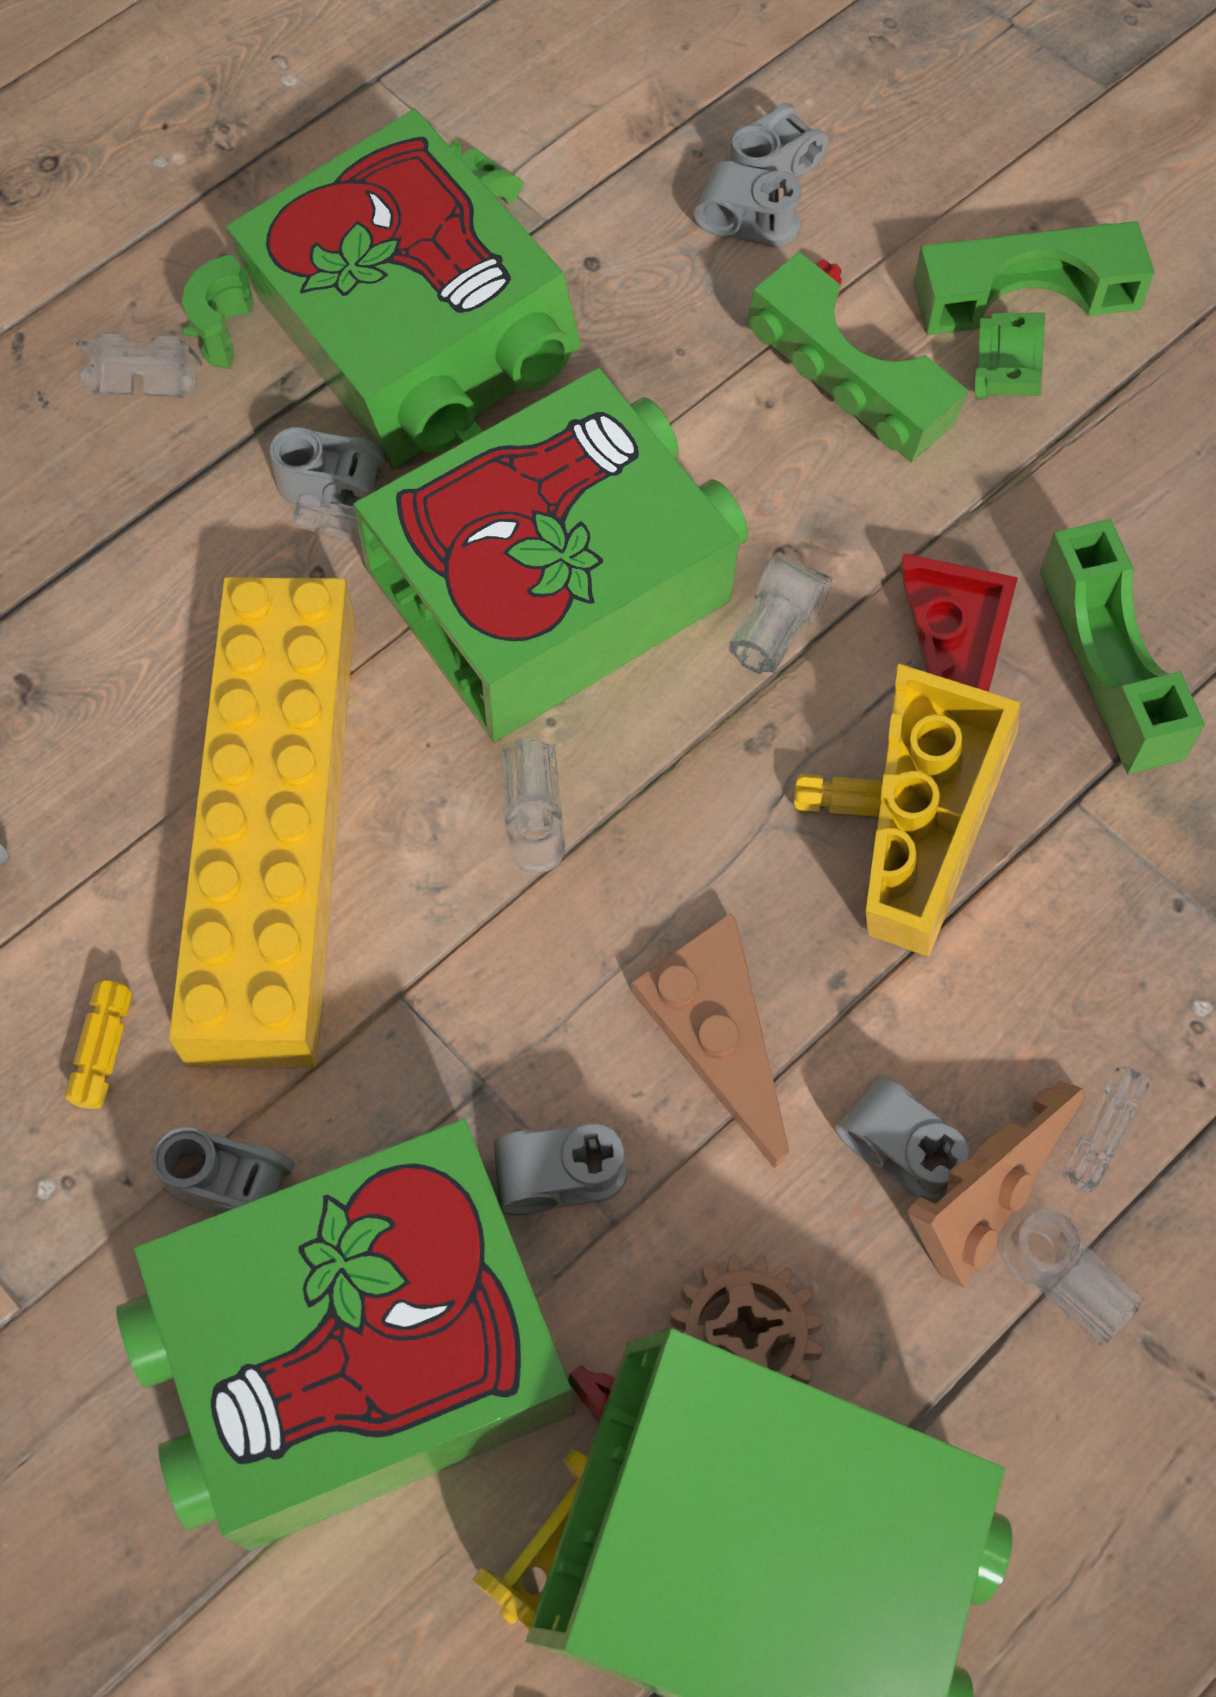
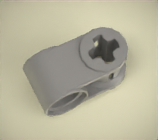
M783 103L775 107L769 114L750 125L740 128L734 133L730 161L743 166L769 171H784L797 177L808 173L821 161L828 147V137L820 129L812 130L799 119L798 111L790 103Z
M721 161L715 163L709 171L695 208L694 217L702 229L716 236H731L760 242L773 247L784 246L794 241L800 232V218L795 208L801 201L802 187L796 177L784 171H769L743 166L733 161ZM779 188H783L784 196L779 199ZM774 220V231H771L770 222Z
M291 427L282 430L270 443V456L276 487L279 494L285 500L295 504H309L336 509L350 515H355L353 503L374 492L373 487L376 476L385 469L387 462L385 451L380 445L362 437H344L316 432L303 427Z
M878 1075L834 1127L839 1138L855 1154L870 1164L879 1167L914 1196L922 1197L931 1202H938L945 1196L949 1184V1172L962 1161L969 1160L968 1145L957 1129L948 1125L920 1104L902 1085L882 1075ZM937 1154L947 1160L946 1166L939 1165L932 1172L923 1167L924 1159L931 1161Z
M589 1123L582 1126L546 1131H516L498 1137L493 1143L499 1204L501 1211L506 1214H536L555 1209L556 1207L603 1202L616 1196L622 1190L627 1180V1164L624 1159L625 1152L621 1139L613 1129L602 1124ZM601 1153L603 1159L602 1171L596 1174L589 1173L587 1167L589 1163L588 1155Z
M191 1127L173 1129L161 1137L154 1148L152 1158L155 1173L174 1199L183 1204L192 1205L217 1214L227 1212L277 1192L282 1177L284 1175H291L295 1164L291 1158L271 1148L249 1142H237ZM201 1154L206 1157L205 1165L194 1177L179 1179L173 1176L174 1167L184 1156Z

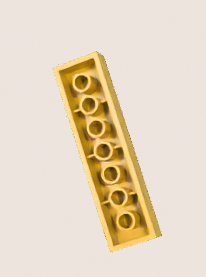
M224 577L169 1035L170 1042L185 1066L317 1068L355 615L346 579Z

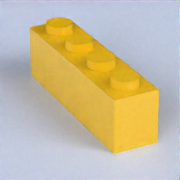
M898 663L885 774H883L878 828L875 836L866 905L868 936L926 957L930 956L1016 739L1021 702Z

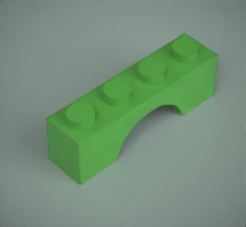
M1138 221L1011 236H995L959 242H942L921 246L913 285L927 335L980 329V318L985 315L989 306L996 299L1011 291L1024 288H1040L1060 293L1075 302L1087 316L1141 310L1155 271Z
M799 251L753 289L746 324L761 342L772 345L790 360L803 377L815 381L834 397L836 403L843 411L859 418L877 434L880 441L886 447L897 450L912 463L956 423L969 390L926 355L906 361H886L868 356L853 347L840 332L834 315L841 285Z
M1108 519L1054 532L1040 574L1127 775L1186 760L1205 723L1181 671L1167 673L1154 662L1143 642L1133 604L1132 583L1134 568L1112 520Z

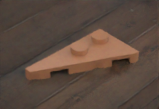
M729 913L634 980L631 992L775 1168L785 1161L786 1155L789 1154L790 1150L737 920Z
M1059 1081L1053 1088L1046 1089L1034 1100L1033 1110L1038 1112V1115L1027 1126L1022 1127L1009 1121L978 1147L975 1154L969 1160L962 1161L949 1172V1184L945 1196L940 1201L934 1204L920 1197L911 1205L907 1214L941 1277L964 1288L976 1268L981 1269L990 1261L997 1246L999 1232L1012 1212L1020 1211L1027 1203L1032 1192L1034 1177L1086 1098L1082 1088Z

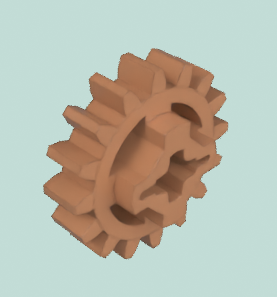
M737 1254L729 1255L726 1274L719 1275L716 1269L709 1263L702 1267L701 1277L704 1284L702 1289L685 1282L681 1288V1297L690 1308L672 1309L670 1324L685 1330L687 1335L766 1368L768 1367L766 1359L773 1349L785 1348L786 1344L793 1343L790 1357L777 1372L804 1384H809L813 1374L801 1361L802 1359L808 1361L820 1359L824 1346L808 1339V1335L821 1330L824 1322L821 1315H805L803 1311L813 1296L810 1288L802 1289L795 1293L788 1288L793 1270L786 1267L774 1278L766 1274L767 1259L760 1255L754 1263L753 1270H743L742 1264ZM754 1291L767 1295L782 1309L772 1310L755 1298ZM724 1294L725 1309L719 1318L705 1321V1325L698 1326L699 1320L708 1305ZM737 1321H747L748 1327L752 1332L762 1331L758 1335L753 1349H744V1344L739 1337L729 1338V1336L734 1334Z

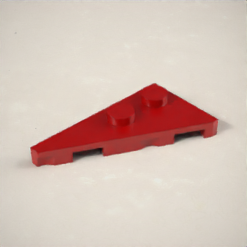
M904 553L901 561V576L926 672L989 692L1018 577Z

